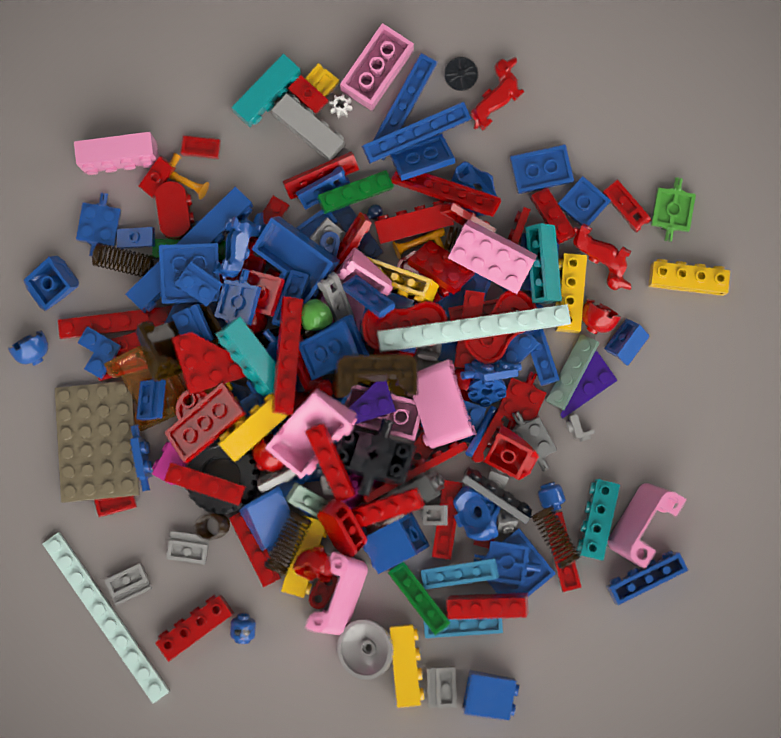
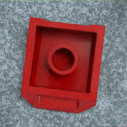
M502 425L483 462L517 480H521L531 473L539 456L524 439Z

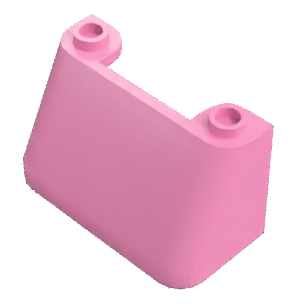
M356 248L352 249L336 271L341 284L357 274L386 296L389 295L393 288L391 285L392 280ZM321 292L317 300L327 305L323 292ZM345 292L354 314V321L360 331L359 326L365 306Z
M449 359L417 371L418 395L413 396L425 432V435H423L425 445L430 446L431 449L476 435L474 425L470 421L468 422L470 416H468L456 380L457 376L452 374L455 370L453 361Z
M333 551L330 557L331 572L340 576L330 608L329 610L323 609L322 612L311 614L305 628L314 632L340 635L345 627L350 624L368 572V567L362 560Z

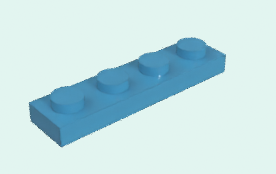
M495 558L421 570L425 590L499 578Z
M502 618L448 619L451 624L436 636L424 622L425 638L503 633Z

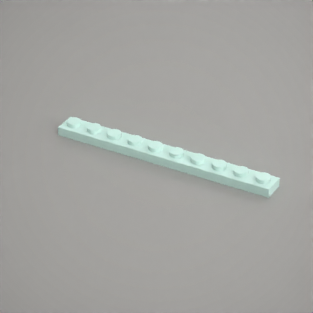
M566 304L378 331L377 336L380 352L564 326L571 324L568 305Z
M58 532L44 542L43 546L151 702L155 703L169 693L170 690L61 533Z

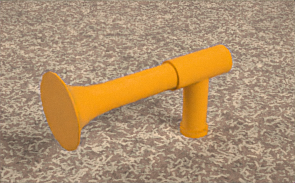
M174 153L169 163L175 167L181 156ZM173 172L169 177L195 190L200 200L205 197L209 189V182L198 184L176 172Z
M440 228L411 241L400 244L392 241L397 257L401 259L402 253L429 240H434L437 245L444 248L440 237L446 234L444 228Z

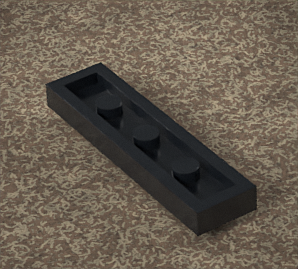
M470 467L466 469L462 479L464 483L523 523L527 524L529 522L532 509L527 503L519 501L512 493L501 489L497 483L482 476L478 470H473Z

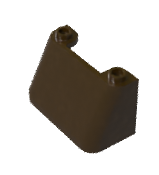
M200 304L199 306L214 337V340L209 342L225 349L215 335L222 329L220 324L214 317L210 307ZM144 321L137 326L136 335L152 379L158 382L182 373L171 339L180 336L175 322L171 321L156 327L153 322Z
M410 355L343 356L336 365L332 383V398L347 397L351 389L358 386V382L390 381V390L392 394L398 397L418 395L417 361Z

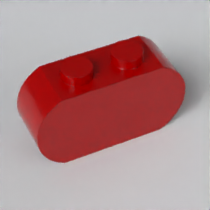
M168 181L161 184L155 191L160 231L168 239L181 240L193 228L192 224L195 223L194 213L190 212L189 206L192 205V197L181 184Z
M332 499L317 514L332 544L343 555L353 557L367 543V538L354 514L342 501Z

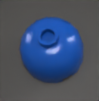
M42 330L37 331L36 336L32 337L30 334L12 344L13 347L8 348L17 362L25 365L32 363L35 366L43 361L42 357L48 351V341Z

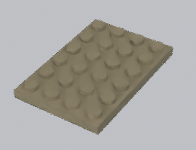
M132 381L55 388L61 503L140 495L139 478H137L130 439L133 438L130 427L135 426Z

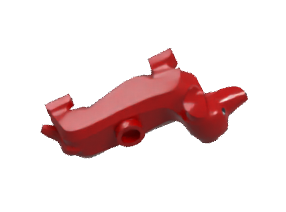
M516 57L509 60L500 59L494 65V71L499 79V84L494 90L489 88L482 95L484 99L471 111V116L475 121L474 129L480 127L483 131L492 122L491 119H487L490 113L505 106L511 98L516 101L525 92L523 89H518V80L511 72V69L517 63Z
M584 223L580 229L574 227L576 235L573 239V244L579 250L589 255L588 259L595 264L601 262L609 268L606 282L608 287L612 290L620 288L631 290V283L623 278V274L627 269L626 257H629L632 251L624 246L618 251L610 243L593 239L589 235L593 228Z

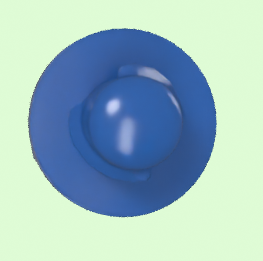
M476 378L469 384L467 390L468 397L482 407H489L492 403L506 397V385L502 379L484 382Z

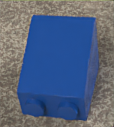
M280 487L273 489L239 510L262 551L265 549L271 551L274 549L273 546H277L275 542H279L277 538H281L278 534H283L280 530L287 531L282 526L289 527L284 522L291 523L286 518L294 520L288 515L290 509Z
M411 512L367 535V543L363 546V549L368 553L372 567L380 574L419 554L430 545Z
M469 670L462 706L463 713L510 721V716H514L516 704H513L514 696H518L519 684H516L517 681L514 678Z

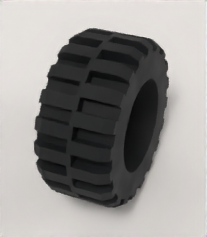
M219 446L211 450L204 449L190 462L186 463L185 467L205 473L207 466L212 461L220 458L231 461L232 459ZM248 450L234 462L240 471L239 485L246 487L240 506L185 488L189 492L188 496L198 507L216 514L238 511L250 503L252 497L257 493V480L260 475V470L256 467V461L252 453Z

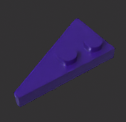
M597 350L591 358L565 410H562L560 414L562 419L618 381Z
M376 381L349 407V409L357 413L356 418L358 420L355 424L396 412L387 381Z

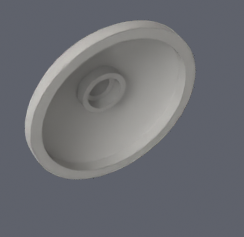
M367 619L357 620L347 625L339 636L337 645L338 656L342 666L348 673L360 679H373L388 669L393 657V645L389 634L380 624ZM369 644L372 645V650L369 649Z

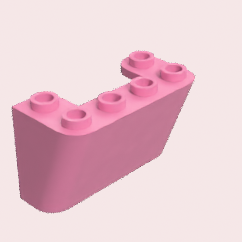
M316 389L274 435L265 448L302 479L306 473L310 475L318 463L305 430L324 422L332 441L336 440L338 442L344 434L348 435L353 429V425L358 420L356 418L357 413L319 389Z
M649 483L642 484L609 536V548L633 564L646 568L656 550L639 541L641 535L657 510L662 513L669 512L676 517L686 499L677 493ZM645 549L647 551V557L642 560Z

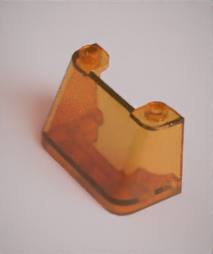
M140 345L104 363L110 376L113 378L122 377L137 406L140 381L153 380ZM179 374L164 379L166 380L162 419L156 418L141 421L136 419L137 412L135 413L134 421L136 425H139L138 427L141 432L176 416L177 401L187 391ZM191 397L187 399L188 406L191 405Z

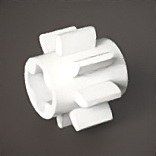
M344 94L340 97L334 95V102H329V105L334 107L330 110L331 114L336 113L338 118L343 115L348 117V110H353L352 106L348 105L351 103V98L346 100ZM338 104L344 105V108L338 107Z

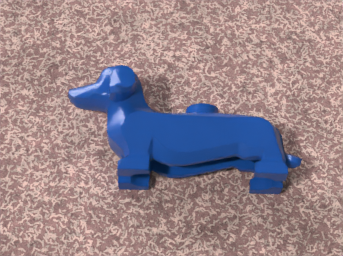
M263 212L257 213L253 222L247 219L238 222L237 217H233L232 220H226L224 229L230 232L226 237V259L223 260L222 265L220 262H215L214 273L222 274L224 279L226 277L234 278L242 270L244 261L250 254V249H248L250 237L259 238L267 225L264 223Z

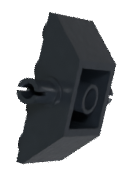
M382 419L378 434L376 435L351 430L348 435H343L336 448L345 470L363 477L357 493L366 497L370 496L374 481L387 484H404L417 447L416 445L389 439L394 422L388 419L387 421Z

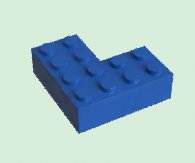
M280 216L270 219L252 248L254 252L282 271L279 278L284 279L285 282L281 295L290 270L309 274L310 278L302 298L303 306L309 300L317 298L321 291L317 285L318 282L322 279L326 280L327 276L335 270L340 262L338 258Z

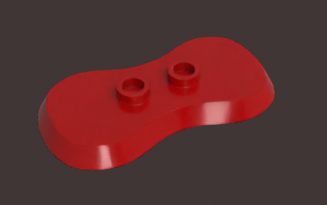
M508 290L500 295L495 307L487 316L537 309L535 303H532V299L524 292L519 290L516 294ZM526 331L463 340L468 352L476 360L484 364H491L502 358L514 337Z
M424 301L409 308L393 309L382 318L367 310L362 319V332L366 343L371 348L380 350L377 336L378 331L448 321L444 309L439 304Z

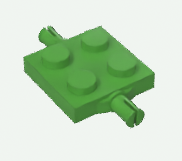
M679 177L675 178L674 188L665 189L658 187L651 226L665 229L664 241L672 242L674 231L689 232L691 227L696 194L681 190L683 179H679Z

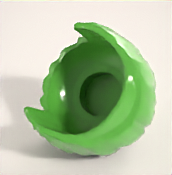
M312 299L302 307L301 323L305 330H322L332 324V312L324 302Z

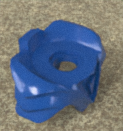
M463 162L455 168L452 182L476 189L474 184H478L481 186L482 192L497 196L491 174L477 169L468 162ZM467 209L468 211L473 212L474 214H476V216H484V215H485V214H482V213H479V212H476V211Z
M469 485L462 487L456 494L453 502L458 513L454 517L458 527H464L467 537L470 539L487 541L497 537L496 520L501 509L500 506Z

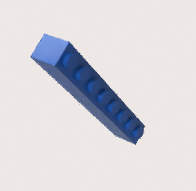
M235 186L176 245L220 244L225 238L224 235L228 232L224 229L226 220H232L233 217H237L238 221L242 217L246 218L254 207L252 202ZM160 260L125 294L144 313L154 309L157 305L156 302L161 298Z

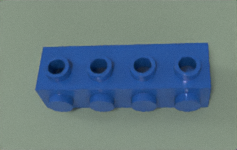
M672 550L661 555L662 559L655 561V559L650 560L646 568L640 570L634 568L627 572V576L623 578L618 576L610 580V584L606 587L614 603L620 605L689 571L679 552L673 553Z

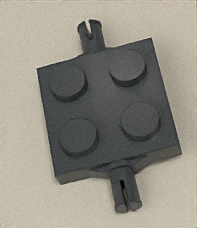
M519 411L516 414L513 413L512 416L517 425L511 431L519 435L536 451L539 456L537 462L542 471L548 470L550 467L545 458L547 455L557 451V448L540 416L531 420H523Z

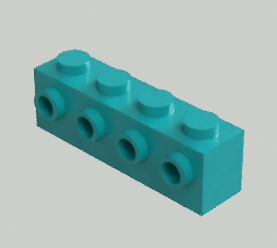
M283 53L231 107L233 113L249 127L253 124H258L262 119V115L274 107V102L278 98H283L288 92V87L301 75L300 68Z
M539 223L526 227L527 248L537 255L530 268L532 303L550 304L562 301L555 225Z
M241 317L232 320L215 334L220 344L228 350L233 361L242 368L243 374L255 385L254 387L262 396L273 393L276 363Z
M595 479L594 483L591 482L589 488L591 499L586 502L585 506L587 517L586 520L582 521L580 529L583 535L582 539H578L576 550L579 551L578 554L581 556L604 561L620 484Z

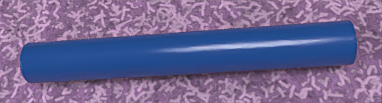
M490 406L465 453L467 456H473L497 411L496 407Z

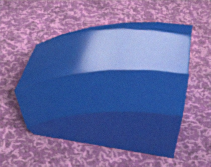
M49 256L23 280L28 292L44 311L60 302L79 286V279L72 273L66 261L58 256Z

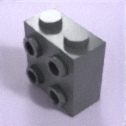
M428 470L414 477L415 482L411 479L397 487L398 491L393 494L417 487L425 503V501L428 502L441 495L440 490L445 488V482L440 473H437V471L430 473Z

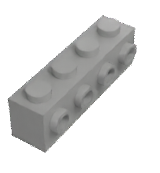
M285 94L272 109L273 116L327 161L334 159L345 146L344 137L337 131H331L329 129L330 126L323 119L319 121L314 117L315 113L308 107L306 109L300 105L301 102L292 95L290 97L288 94Z

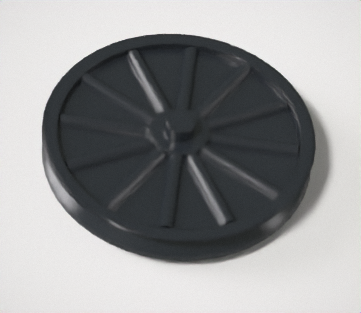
M466 57L454 58L446 65L444 72L445 80L455 90H468L477 81V66Z

